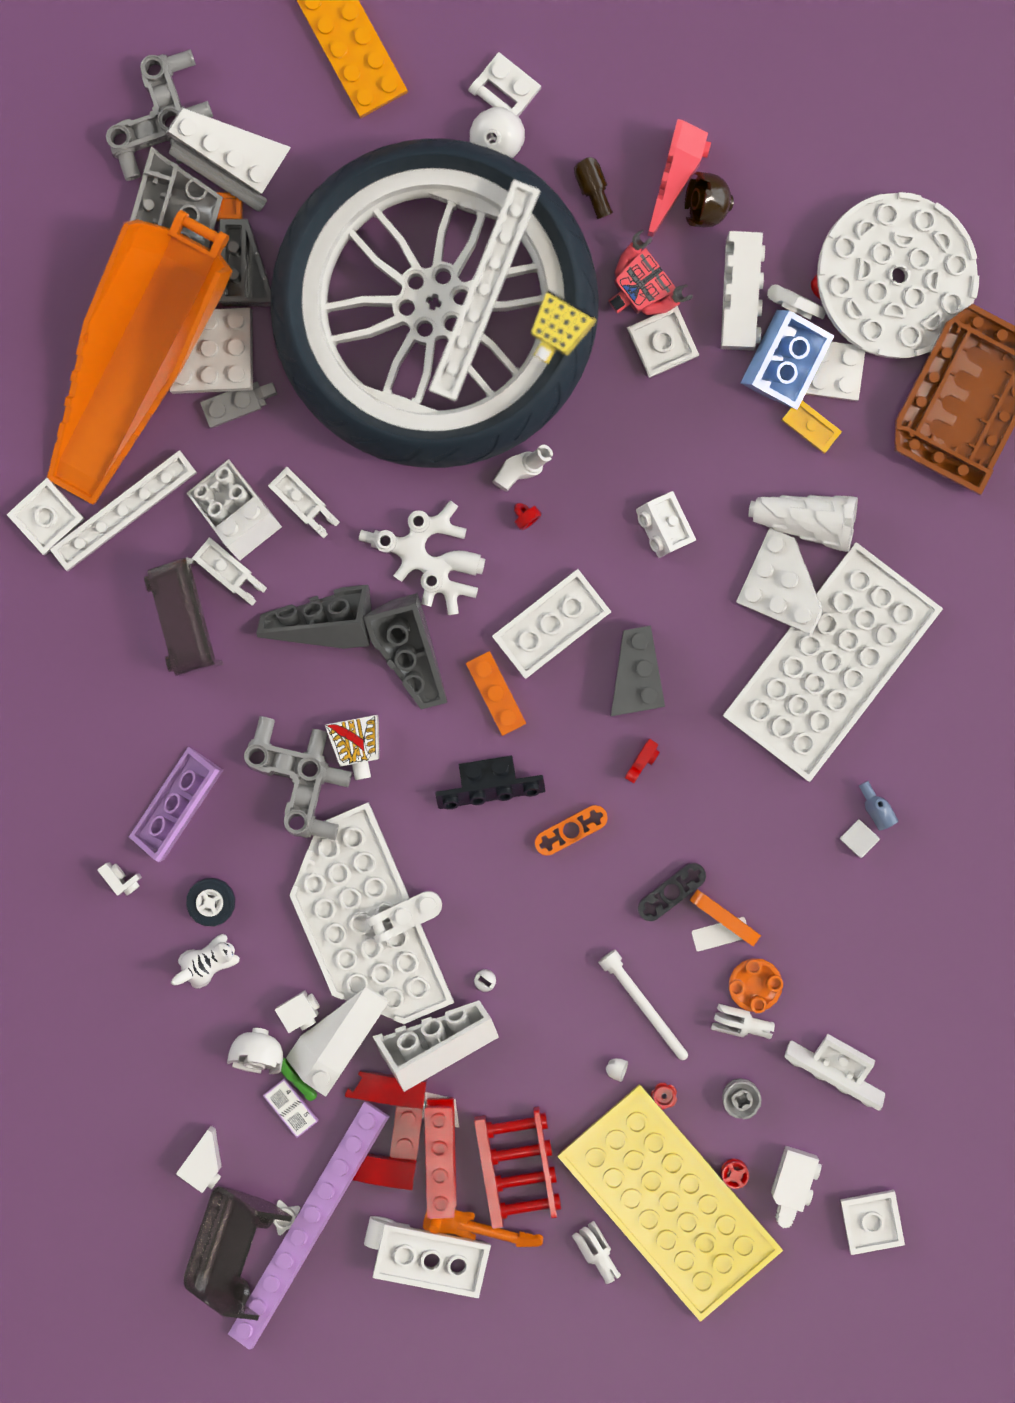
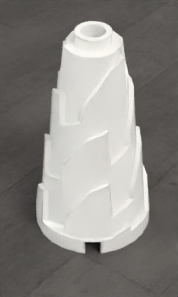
M781 495L780 497H758L756 501H751L749 517H753V522L773 528L775 531L799 536L803 540L849 552L854 532L853 526L856 520L858 498L853 496L829 497L809 495L807 497Z

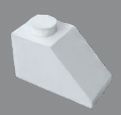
M213 1126L209 1127L176 1173V1175L201 1193L207 1187L212 1190L221 1177L217 1173L221 1168L216 1129Z

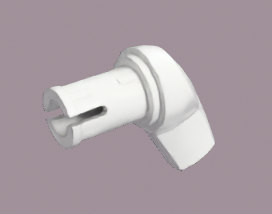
M541 445L534 452H524L507 459L492 481L493 484L507 492L517 480L535 477L540 474L543 465L552 459L553 452L551 448L547 445Z

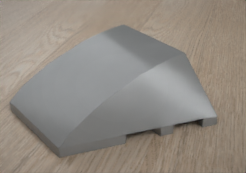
M151 146L130 221L138 219L171 228L176 214L179 210H183L189 214L190 218L214 230L223 197L195 177H192ZM183 227L181 234L209 248L210 240Z

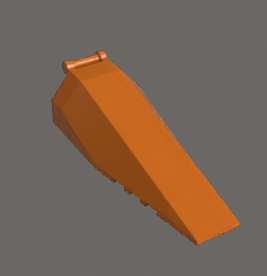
M179 210L176 214L171 228L138 219L124 222L83 321L76 351L78 356L75 368L71 373V386L69 394L65 398L64 416L59 424L57 442L54 446L47 476L51 482L92 505L97 502L180 374L225 290L233 270L221 256V253L228 243L229 235L222 231L218 233L190 218L189 214L183 210ZM183 227L212 241L211 249L181 234Z

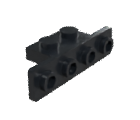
M511 755L459 764L462 787L437 791L435 796L439 809L451 810L458 806L469 804L481 805L494 800L507 801L519 796L533 797L539 793H544L546 790L543 775L516 779L513 756Z

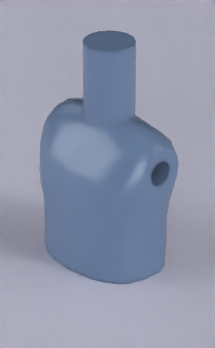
M869 781L859 785L866 798L865 809L878 830H884L896 824L898 819L889 802L882 797L876 796Z

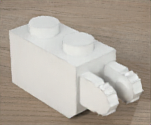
M786 1145L771 1190V1194L776 1204H778L775 1218H777L776 1221L782 1228L792 1226V1221L795 1219L797 1211L803 1212L805 1205H810L813 1197V1190L810 1188L813 1179H818L822 1164H819L817 1155Z

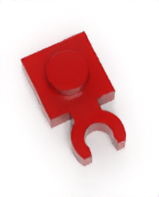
M648 738L624 778L635 783L646 764L652 765L660 753L656 749L659 744Z

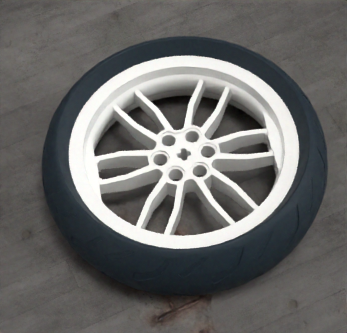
M452 139L402 141L375 149L342 166L329 176L298 210L284 236L273 270L271 285L273 336L282 366L297 395L309 411L340 439L362 452L400 465L420 468L463 466L487 460L524 442L552 419L571 396L588 363L596 336L598 321L596 271L583 232L571 211L558 194L525 165L496 150L467 141ZM513 180L539 189L540 194L521 238V242L527 249L533 262L509 268L506 278L533 272L537 273L541 295L505 302L496 301L492 312L510 311L535 305L541 306L549 290L594 316L596 319L595 324L568 356L556 350L548 364L534 356L541 343L536 338L529 355L520 368L515 367L495 342L483 333L480 343L494 353L512 373L513 377L497 391H493L470 365L467 373L486 393V398L464 407L441 411L421 405L431 377L436 341L447 339L449 342L452 332L445 328V322L450 318L458 319L463 305H458L454 302V297L459 292L468 294L473 280L461 282L458 277L476 247L485 217L498 220ZM430 197L447 203V207L438 229L433 265L430 268L424 269L419 265L403 236L383 215V210L405 201ZM458 208L465 212L476 214L477 220L468 243L454 265L443 261L444 243L453 210ZM372 217L377 218L400 245L411 268L406 270L403 275L380 260L357 235L356 231ZM349 240L354 241L380 271L402 287V291L398 296H361L332 303L328 302V290L333 269L340 253ZM446 271L451 275V279L447 284H440L436 281V276L439 272ZM418 276L424 280L423 286L416 290L410 288L409 281L411 278ZM433 298H438L441 307L431 310L430 304L427 302L429 300L433 301ZM404 303H412L415 306L414 312L409 316L400 313V307ZM363 306L393 308L394 317L372 327L335 336L331 334L328 313L332 311ZM424 323H428L433 327V332L426 337L418 334L419 326ZM402 325L408 326L410 332L392 362L383 392L361 383L346 366L336 348L339 343L371 338ZM417 342L426 346L424 371L416 397L409 400L393 394L392 387L401 364Z

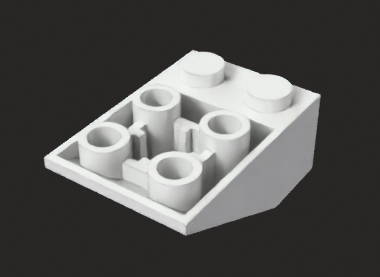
M229 459L187 492L225 546L239 561L282 527Z

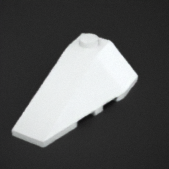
M366 986L310 1030L303 1033L286 1057L302 1081L326 1097L389 1003V1000Z

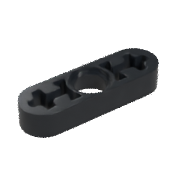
M698 863L686 864L640 900L638 904L640 916L646 921H655L705 882L706 872L704 868ZM690 868L694 871L699 869L698 877L700 880L697 882L694 880L687 882L686 885L690 888L684 891L682 884L676 878L681 876V879L684 880L689 876L687 871ZM675 884L679 887L680 894L676 899L670 900L665 897L664 889L667 885ZM659 892L662 900L668 905L663 908L660 903L655 908L657 912L655 915L652 916L651 913L645 915L643 913L646 909L644 904L646 902L650 904L655 903L658 899L654 895Z

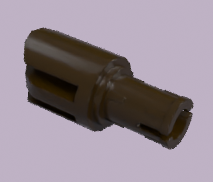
M592 157L583 159L575 165L574 174L582 195L589 196L597 216L596 218L600 219L613 213L604 192L608 185L597 160Z

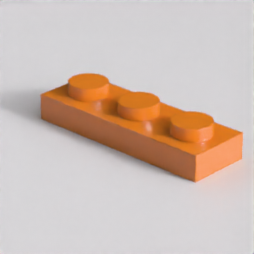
M488 651L467 662L466 665L501 735L503 736L527 724L491 652Z

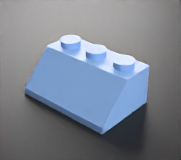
M776 310L741 384L767 398L797 410L834 335L790 310Z

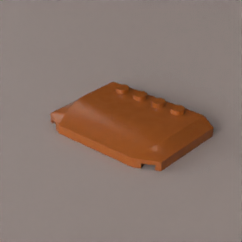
M971 304L945 323L895 420V452L973 493L981 495L994 471L992 469L1015 427V326Z

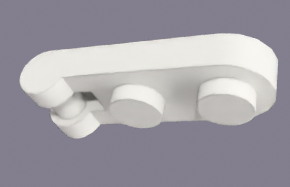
M425 891L367 918L366 921L369 927H373L376 934L374 938L377 944L436 917L442 909V900L437 893ZM387 918L390 919L393 926L388 930L385 929L382 923Z

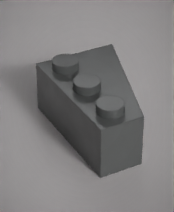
M220 219V232L222 231L229 235L228 243L222 250L221 256L233 271L219 302L222 306L271 307V286L251 224L248 219Z
M651 626L624 630L610 716L665 707Z

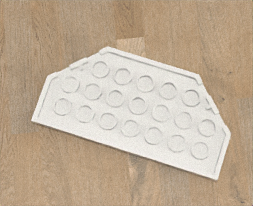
M365 803L325 820L326 822L339 825L336 840L313 836L291 890L290 898L332 996L347 1001L364 987L368 986L389 1000L381 1015L402 1024L453 1004L454 1000L421 924L377 944L374 938L376 934L373 927H369L366 921L367 918L410 898L370 803ZM389 918L382 921L386 930L393 927Z

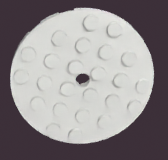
M899 192L876 195L849 209L837 220L827 234L818 261L817 281L819 295L825 312L834 327L856 347L870 354L885 358L900 359L919 356L931 352L945 323L973 304L977 298L979 288L976 264L977 254L964 226L949 210L939 203H934L922 198L921 195ZM895 268L901 269L905 274L902 283L892 280V272Z

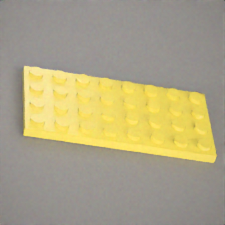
M640 1084L558 1154V1158L700 1322L783 1251L781 1246L736 1194L723 1182V1179Z

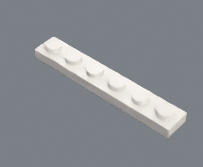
M179 450L50 549L64 569L69 571L197 473L196 470Z

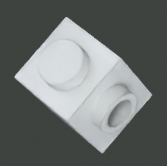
M304 990L279 1005L275 1011L288 1033L298 1027L303 1031L315 1024L314 1018L319 1014L317 1009L320 1006L312 993L308 995Z

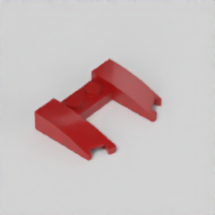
M359 1071L358 1075L362 1077L361 1081L354 1091L348 1088L345 1092V1097L395 1105L396 1111L390 1156L368 1153L355 1174L353 1181L412 1191L427 1079L404 1092L394 1075Z

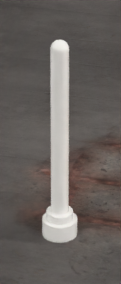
M616 949L606 954L598 962L603 970H608L610 974L613 973L675 1055L680 1060L687 1059L688 1053L623 969L622 957Z

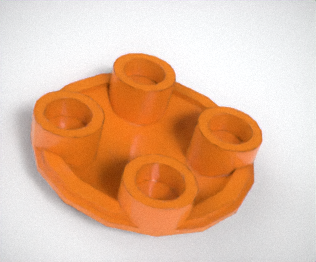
M752 958L741 962L734 968L729 978L731 998L739 1007L755 1013L764 1012L778 1001L782 993L783 980L780 972L772 963L764 959Z

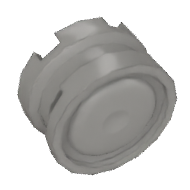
M739 1078L732 1080L726 1085L722 1094L724 1107L734 1118L743 1120L751 1118L757 1114L758 1109L761 1107L762 1099L760 1092L755 1084L748 1079Z

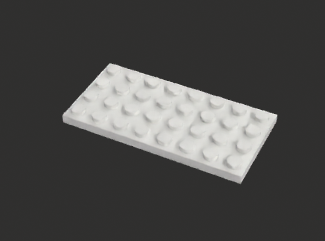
M857 542L854 543L816 593L823 611L812 635L790 627L722 715L808 782L817 774L943 610L942 607Z

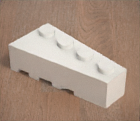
M185 108L178 112L166 132L167 135L259 194L263 193L291 148Z
M729 231L727 236L721 349L754 350L756 343L760 344L761 327H757V316H762V300L758 299L759 289H763L764 272H760L761 262H764L765 245H762L763 233Z
M480 1001L446 1011L445 1016L436 1019L432 1017L421 1020V1024L406 1028V1026L396 1028L395 1033L383 1036L382 1033L373 1036L383 1059L404 1092L499 1038L491 1017Z

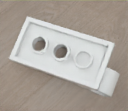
M379 1216L370 1217L364 1241L365 1246L378 1250L372 1276L375 1279L479 1298L491 1247L490 1243L442 1233L433 1234L430 1231L411 1228L408 1224L398 1223ZM428 1254H436L439 1257V1261L434 1267H428L424 1264V1259ZM455 1259L465 1261V1267L460 1272H454L450 1269V1265Z

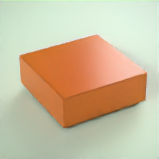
M216 192L223 197L216 221H220V219H243V202L230 193Z

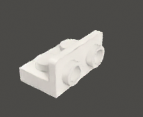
M673 491L649 501L636 509L638 521L645 529L650 539V546L659 558L696 541Z

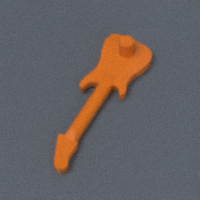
M426 1209L423 1220L424 1230L430 1231L433 1234L450 1233L472 1240L476 1239V1234L514 1243L516 1247H538L543 1244V1236L540 1234L533 1235L521 1231L516 1233L501 1228L492 1229V1226L470 1221L474 1220L475 1214L473 1212H462L455 1209L454 1218L429 1219L427 1218Z

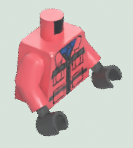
M640 230L633 236V242L621 254L614 272L616 277L614 284L620 292L609 299L608 302L617 314L629 305L637 314L641 312L645 315L662 314L672 310L680 302L689 301L693 298L692 294L686 297L682 295L683 288L688 285L675 287L645 248L652 242V238L650 237L646 242H642L640 234L644 230Z

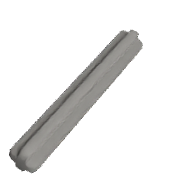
M175 141L169 150L171 156L256 211L260 212L267 202L265 197L179 141Z

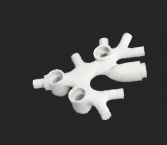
M451 500L438 515L433 517L420 510L412 512L408 518L410 532L405 537H396L388 530H375L374 533L361 530L359 541L371 543V547L377 548L383 553H395L401 558L402 564L393 575L402 582L412 570L423 572L421 585L425 590L421 601L422 605L431 607L434 595L442 593L446 600L448 615L459 614L457 597L459 595L476 598L477 587L449 580L448 574L453 570L474 576L476 574L482 575L486 559L481 558L480 554L461 550L450 551L441 556L433 557L425 549L427 539L436 533L461 539L465 538L467 529L450 523V517L459 507ZM422 517L424 519L423 525L415 526V518ZM385 536L390 537L391 540L388 546H382L381 539ZM431 576L437 579V583L434 586H428L427 579Z

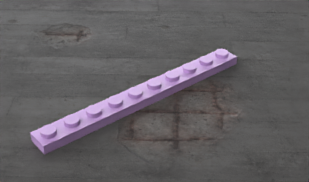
M369 1102L363 1103L228 1333L229 1336L247 1349L254 1348L390 1117Z

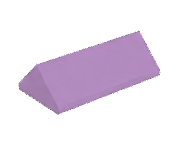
M188 747L133 829L129 838L155 861L161 862L165 860L224 769Z

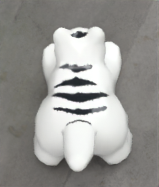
M225 934L218 935L202 950H186L181 954L178 963L182 971L175 975L171 980V984L179 985L188 981L192 987L202 988L208 985L216 972L239 963V956L234 955V946L231 943H226L227 936Z

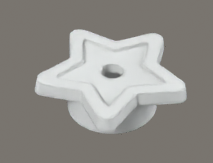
M282 1200L277 1202L276 1211L268 1215L267 1220L275 1224L278 1235H282L286 1230L290 1229L298 1215L300 1206L288 1207ZM286 1215L288 1219L284 1220L282 1217Z

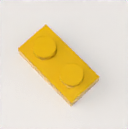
M803 400L797 410L791 408L781 420L823 454L826 453L842 432Z

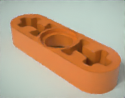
M591 805L540 832L535 839L537 851L542 855H552L603 828L608 819L605 809L599 805ZM591 810H595L596 813L601 812L603 814L600 818L601 823L598 825L595 822L587 824L586 826L590 830L584 832L583 826L577 817L582 815L583 820L590 818ZM569 822L576 823L579 827V833L574 838H568L563 833L564 826ZM559 828V834L565 843L560 845L559 840L552 843L551 850H548L546 847L541 848L539 844L543 842L542 837L546 835L550 839L556 836L553 830Z
M697 889L690 898L692 903L754 947L760 939L761 935L700 890Z

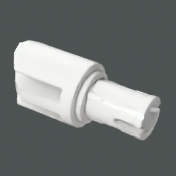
M718 1004L717 1009L721 1012L715 1013L714 1019L719 1023H713L711 1030L744 1037L749 1033L767 1039L772 1038L773 1034L770 1031L774 1032V1022L752 1018L750 1011Z
M594 1220L588 1224V1228L583 1227L579 1230V1233L572 1235L587 1263L596 1265L606 1284L615 1281L614 1277L618 1279L621 1276L609 1257L611 1248Z

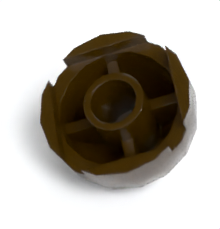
M696 172L694 174L697 175V178L690 179L686 190L684 205L685 209L690 208V217H686V221L690 226L706 228L716 226L732 210L734 198L723 178L712 173Z

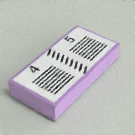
M286 1078L282 1079L263 1095L296 1138L319 1121Z

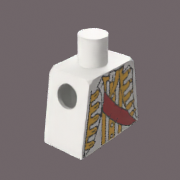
M378 715L325 725L339 765L346 766L352 764L355 780L371 777L368 761L379 759Z

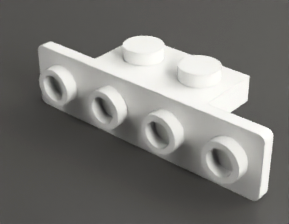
M829 1034L823 1039L815 1053L794 1041L789 1042L784 1057L791 1064L802 1067L812 1073L817 1079L825 1080L834 1085L842 1093L850 1094L860 1100L865 1106L873 1107L878 1111L881 1110L885 1093L864 1081L874 1067V1059Z

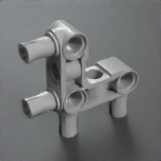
M191 49L169 57L164 54L146 56L142 60L140 68L144 86L148 93H150L154 104L152 107L153 111H150V115L135 120L130 118L123 120L107 130L106 141L110 146L112 155L119 160L126 181L141 177L134 156L136 151L165 141H170L172 146L176 141L166 134L169 127L165 126V122L170 116H177L184 106H181L172 76L174 75L173 72L196 65ZM157 64L161 66L159 74L155 76L148 74V70L152 65ZM208 101L185 108L209 118L213 117ZM126 134L127 138L123 144H114L116 135ZM176 159V161H177L178 164H181V163H182L181 161H179L178 159Z
M260 716L254 739L249 741L244 753V759L248 767L253 771L267 776L275 774L288 777L293 782L294 788L291 800L287 802L285 808L284 825L286 830L296 837L308 838L314 835L336 840L339 825L317 820L314 814L322 784L324 785L326 782L349 787L352 772L329 767V764L326 763L325 757L322 756L328 735L326 731L312 729L307 752L300 753L272 746L270 739L275 720ZM256 751L263 752L265 755L263 762L260 764L250 762L251 755ZM308 764H314L318 767L317 773L312 777H307L303 774V769ZM300 816L304 819V825L301 829L294 830L290 827V821L293 817Z

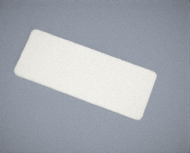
M740 917V918H738V919H740L741 921H743L745 924H747V923H746V920H745V917ZM721 923L692 931L697 951L742 940V938Z

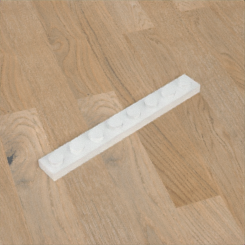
M513 180L429 391L456 401L540 194L539 189Z

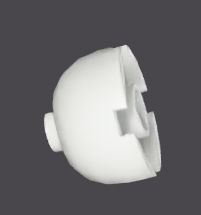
M492 107L481 112L474 119L470 129L471 143L491 148L511 158L516 156L525 141V129L521 119L504 107Z
M253 1028L252 1032L239 1035L232 1043L227 1064L233 1063L232 1067L248 1072L261 1073V1070L270 1069L269 1074H277L281 1072L282 1047L274 1037L268 1035V1030Z

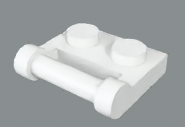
M498 52L481 75L472 83L468 91L474 96H480L492 107H504L519 117L539 92L541 85ZM489 81L517 104L511 108L484 85Z

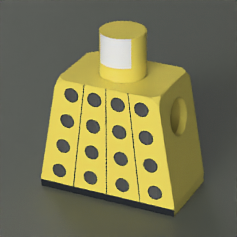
M548 290L531 332L535 338L541 341L534 356L547 364L556 350L568 356L596 322L595 317Z

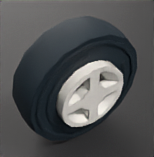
M205 878L196 882L190 888L186 897V907L189 915L196 923L215 927L223 924L231 917L235 908V896L226 882L217 878Z

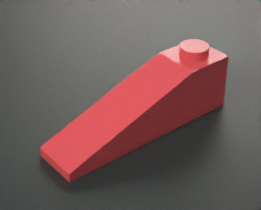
M677 119L648 231V236L651 237L654 236L699 167L701 158L708 157L711 142L706 141L707 132L680 119Z

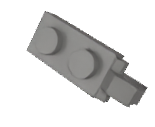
M254 382L253 390L228 391L202 401L200 404L209 427L214 428L261 410V407L267 405L265 399L277 395V391L273 382L263 386H259L258 382Z

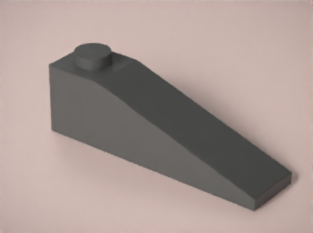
M369 586L342 587L333 590L334 595L322 599L315 596L309 598L310 603L298 607L291 604L261 614L256 632L257 637L342 649L369 646L371 639L363 618L364 615L372 611Z
M418 593L390 600L364 615L363 618L371 643L387 660L389 667L401 679L403 686L420 709L447 703L446 693Z

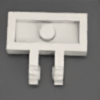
M772 285L768 289L767 296L770 300L810 320L813 315L823 319L826 314L824 307L779 285Z

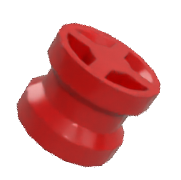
M736 1158L729 1159L723 1163L721 1167L723 1182L732 1189L744 1187L749 1180V1172L745 1163Z

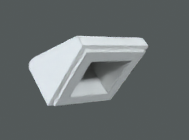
M859 819L840 837L859 858H862L880 840Z

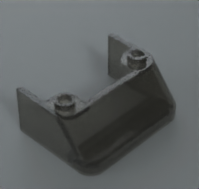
M188 557L148 570V576H144L147 591L153 593L169 654L165 656L168 671H174L176 676H185L223 665L222 660L215 659L191 567L197 566V563Z
M216 1187L211 1193L185 1270L184 1286L186 1290L221 1316L258 1321L260 1315L245 1305L250 1295V1288L247 1281L241 1277L257 1227L267 1229L275 1219L291 1222L293 1216L269 1201L231 1188Z

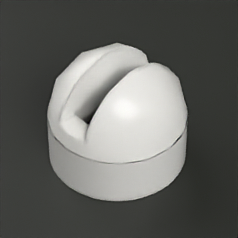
M487 969L480 970L474 979L476 988L482 992L492 990L496 984L495 974ZM482 976L492 983L490 987L478 980L479 977Z
M620 1058L611 1059L606 1066L608 1076L621 1082L625 1076L628 1061Z

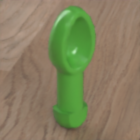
M283 1057L281 1073L294 1084L308 1101L315 1100L317 1097L316 1091L302 1081L288 1060Z

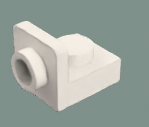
M108 862L98 869V872L117 896L123 892L128 896L140 886L137 883L142 878L139 873L125 882L123 880L125 874L117 864L112 866Z

